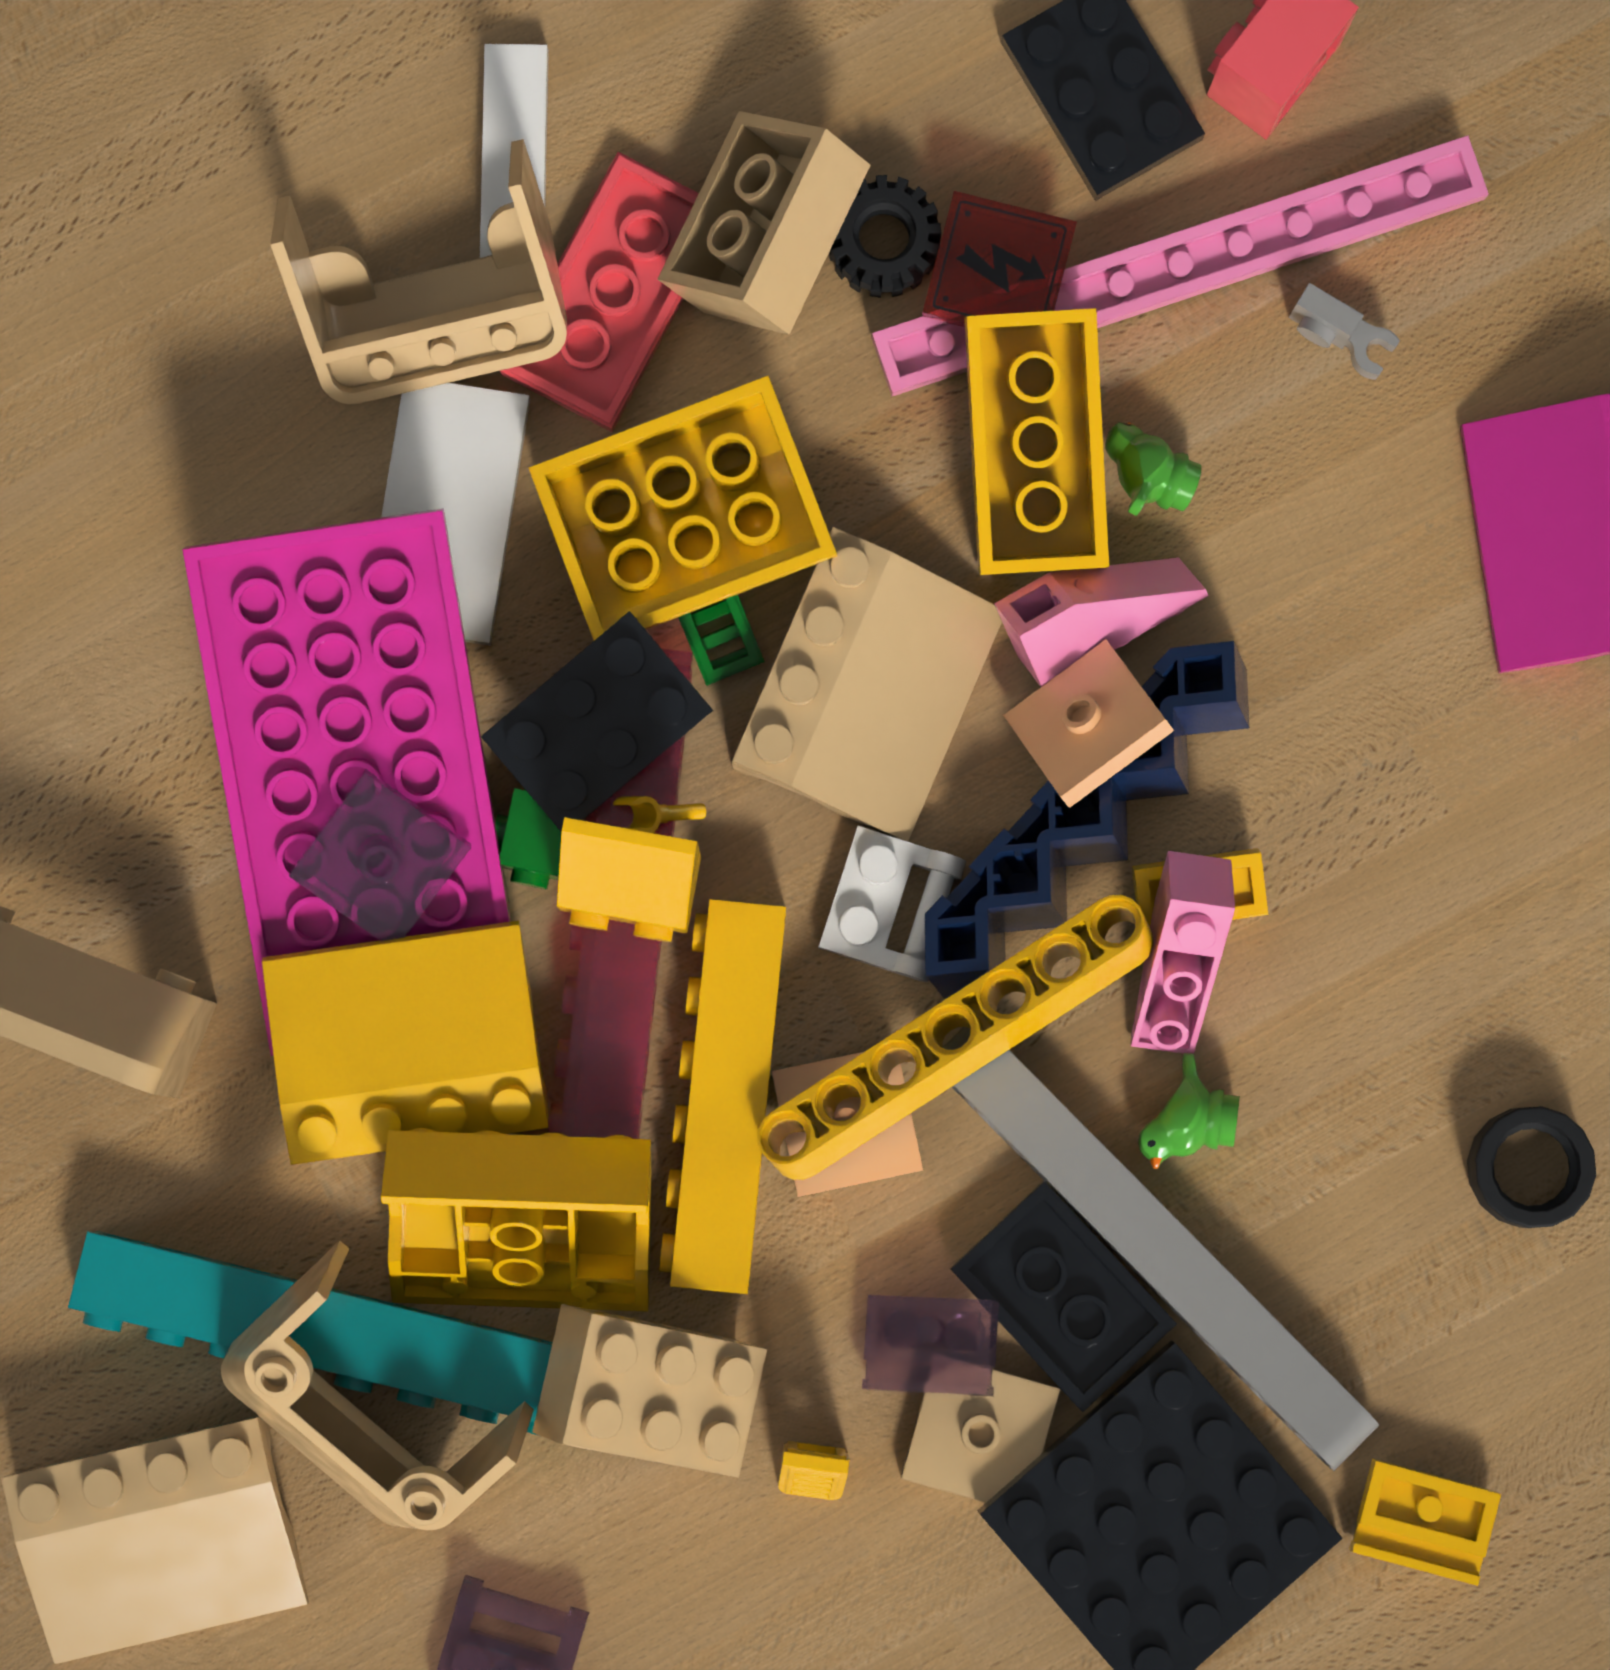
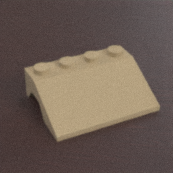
M833 527L830 537L837 556L818 563L815 567L733 757L732 768L742 774L772 782L812 799L843 817L883 834L908 842L1002 620L994 604L892 551Z
M258 1415L23 1470L1 1478L14 1542L54 1664L309 1604L293 1528L282 1505L271 1455L270 1426Z

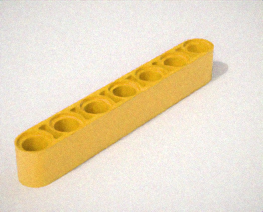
M1109 895L1098 900L767 1115L761 1122L757 1134V1143L761 1153L785 1177L792 1180H805L812 1177L1135 969L1149 957L1153 948L1154 936L1141 907L1133 899L1124 895ZM1119 922L1135 924V930L1127 940L1120 943H1111L1105 940L1108 930L1114 924ZM1065 957L1080 959L1078 970L1072 976L1060 979L1051 976L1053 966L1060 959ZM1011 992H1022L1025 994V1001L1016 1012L1011 1014H1000L997 1012V1005L1006 994ZM957 1027L970 1028L968 1041L962 1047L955 1050L942 1048L946 1034ZM903 1062H913L916 1064L912 1078L901 1085L888 1084L891 1070L896 1065ZM849 1097L861 1098L860 1108L852 1118L845 1121L834 1120L835 1109L842 1100ZM795 1132L806 1133L805 1143L798 1153L791 1156H780V1146L788 1135Z

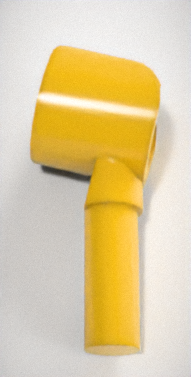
M622 796L613 802V805H630L633 810L634 816L631 825L621 828L654 833L660 824L667 823L668 821L696 820L706 817V807L703 803L658 804L655 799L648 796Z

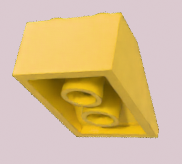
M564 817L561 833L557 907L560 911L571 912L569 924L607 931L609 920L635 924L634 936L671 942L673 931L688 932L701 861L698 842Z

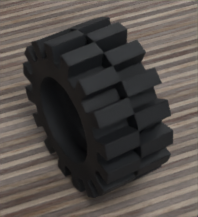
M876 175V181L867 184L864 178L830 249L829 258L836 265L835 272L841 279L846 277L850 281V287L859 293L861 288L870 290L871 297L881 298V292H891L892 297L903 295V289L909 286L912 290L922 283L924 275H929L934 268L942 234L941 223H938L937 219L938 210L934 202L931 204L927 202V193L919 186L916 190L908 187L909 180L898 177L896 183L887 181V175ZM887 214L898 218L905 225L909 241L902 253L894 258L878 259L869 255L860 243L859 233L863 224L871 217Z

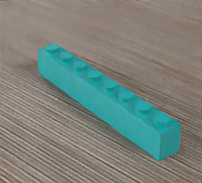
M87 1231L68 1308L85 1312L82 1323L89 1326L121 1332L124 1321L148 1327L145 1338L162 1344L183 1347L186 1337L210 1342L208 1354L225 1358L232 1342L298 1279L101 1231ZM332 1288L328 1299L289 1335L307 1352L312 1361L313 1368L336 1373L333 1383L336 1386L371 1393L374 1383L399 1389L396 1398L398 1401L434 1409L436 1398L462 1404L460 1416L497 1424L499 1413L509 1416L525 1401L534 1409L527 1432L535 1434L532 1432L553 1344L552 1341Z

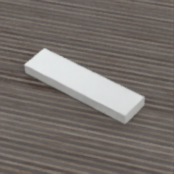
M485 44L480 258L492 255L487 239L488 223L491 216L503 205L513 202L508 188L511 142L524 139L545 206L549 59L547 45Z

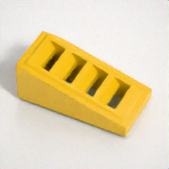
M787 1441L783 1446L778 1484L779 1490L785 1494L836 1500L841 1498L849 1470L850 1459L848 1452L845 1451V1448Z

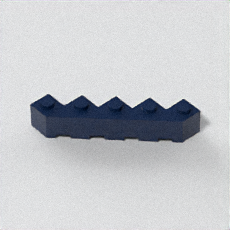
M1234 641L1170 648L1153 666L1155 672L1142 685V688L1174 731L1070 808L1061 799L1048 780L1030 799L1033 805L1010 830L1007 831L1004 828L969 865L971 872L947 898L942 895L925 913V975L944 999L958 992L1006 960L1005 932L1056 928L1067 921L1066 866L1128 860L1126 801L1189 794L1187 735L1250 728L1247 669Z

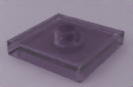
M365 769L291 869L289 877L380 941L405 938L471 849V843Z

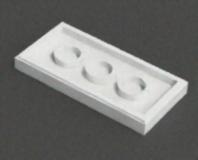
M445 383L401 394L381 517L444 508L465 641L491 646L531 399L529 395Z

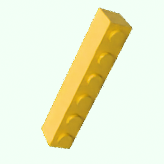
M709 899L708 914L696 913L692 951L704 952L702 977H689L686 1015L697 1016L695 1042L683 1040L679 1079L691 1080L689 1105L676 1104L673 1129V1143L685 1144L682 1170L670 1169L666 1198V1207L678 1208L676 1234L663 1233L659 1272L671 1273L670 1287L748 1294L762 1160V1153L757 1143V1134L762 1120L766 1117L786 919V907Z

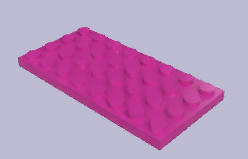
M444 508L187 546L182 549L271 1056L274 1055L262 967L263 957L511 922Z

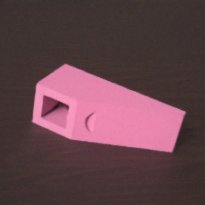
M1178 557L1109 565L1107 568L1049 572L994 604L1018 658L1040 687H1042L1105 639H1107L1114 650L1123 647L1132 639L1167 619L1179 615L1188 607L1208 597V593Z
M1174 851L1167 852L1152 912L1150 928L1154 936L1153 948L1143 965L1131 1035L1132 1047L1194 1054L1235 911L1232 862L1230 859Z

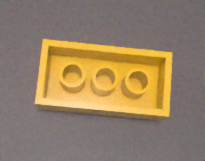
M1096 308L965 316L977 562L980 575L1109 567Z

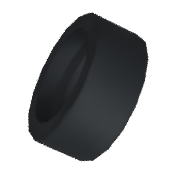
M1543 1106L1513 1108L1489 1119L1474 1137L1467 1158L1469 1185L1479 1204L1498 1221L1519 1228L1553 1227L1573 1217L1589 1199L1596 1178L1595 1153L1584 1130L1566 1114ZM1536 1129L1550 1134L1561 1143L1568 1157L1569 1174L1564 1188L1554 1199L1542 1205L1527 1206L1513 1201L1502 1192L1495 1179L1494 1160L1498 1148L1508 1136L1520 1130Z

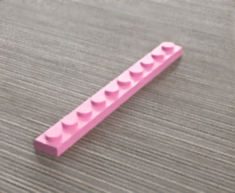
M1465 136L1058 271L1055 275L1046 311L1096 308L1097 328L1485 200L1489 193L1469 136ZM1053 273L1044 276L1045 279L1030 280L1009 287L1010 293L1003 289L947 309L975 316L1043 312ZM940 310L872 333L871 338L891 397L967 372L965 315Z

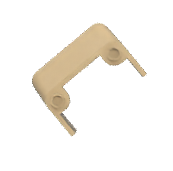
M524 139L511 142L508 188L513 202L497 209L488 223L487 239L492 255L373 283L366 262L352 249L343 246H329L309 251L290 195L278 198L270 246L322 389L329 397L344 404H360L543 361L553 357L562 349L567 336V316L552 231Z
M0 906V1036L153 1095L180 1098L217 1003L193 995L192 992L196 982L160 968L154 980L10 924L15 911Z
M339 1241L232 1342L221 1365L222 1380L234 1396L381 1521L392 1526L421 1530L443 1528L450 1524L517 1463L534 1409L524 1401L445 1472L436 1467L424 1466L313 1370L312 1361L307 1352L289 1335L328 1299L349 1251V1248Z

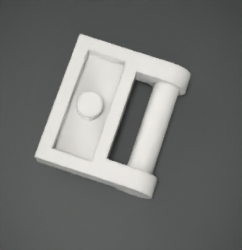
M857 826L818 948L915 980L928 982L929 979L925 975V913L942 895L945 898L949 896L954 879L960 880L962 878L967 861L945 852L929 849ZM916 866L928 870L930 873L904 953H899L885 947L911 867Z

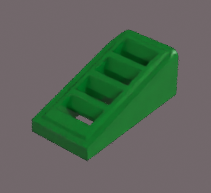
M738 595L678 617L706 686L765 662ZM729 613L732 614L735 623L702 637L699 636L696 627ZM741 636L745 647L712 661L709 660L706 650Z

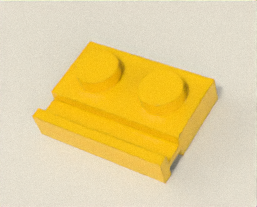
M1372 1458L1356 1519L1357 1526L1349 1550L1360 1555L1478 1586L1480 1580L1479 1573L1483 1557H1486L1501 1494L1493 1490Z

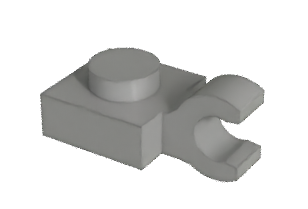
M1310 282L1288 317L1299 324L1297 331L1312 343L1324 348H1329L1331 344L1340 349L1346 346L1350 351L1354 369L1361 376L1372 380L1378 378L1383 368L1367 357V347L1372 344H1378L1386 350L1393 352L1400 342L1399 338L1392 331L1370 325L1362 320L1364 316L1362 313Z

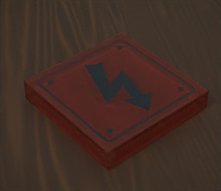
M954 191L922 316L965 327V316L1054 311L1077 222Z

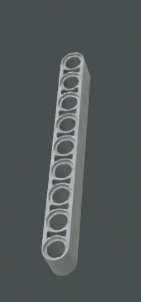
M963 1027L943 1048L955 1050L962 1047L968 1041L970 1028ZM1010 1050L952 1086L976 1113L1331 1470L1335 1471L1379 1426L1372 1415Z

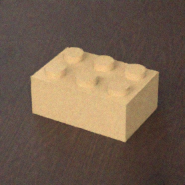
M739 111L657 280L704 314L789 335L871 165L826 128Z
M561 1304L532 1433L562 1445L739 1478L767 1349L732 1338Z

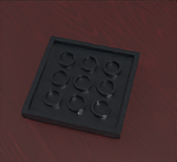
M1172 1340L977 1510L1113 1670H1195L1343 1539Z

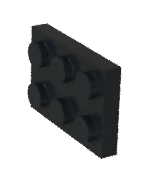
M1063 0L1002 35V46L1095 201L1203 140L1204 130L1126 0Z
M629 611L485 732L481 738L562 832L564 817L583 821L714 710L632 612Z
M1045 1181L1038 1185L950 1268L1082 1412L1093 1404L1177 1325Z

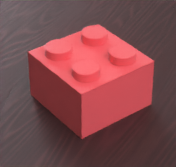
M1254 0L1252 4L1255 7L1245 21L1248 24L1245 28L1239 22H1236L1214 51L1217 56L1207 70L1214 75L1207 96L1267 140L1341 45L1359 8L1350 0Z

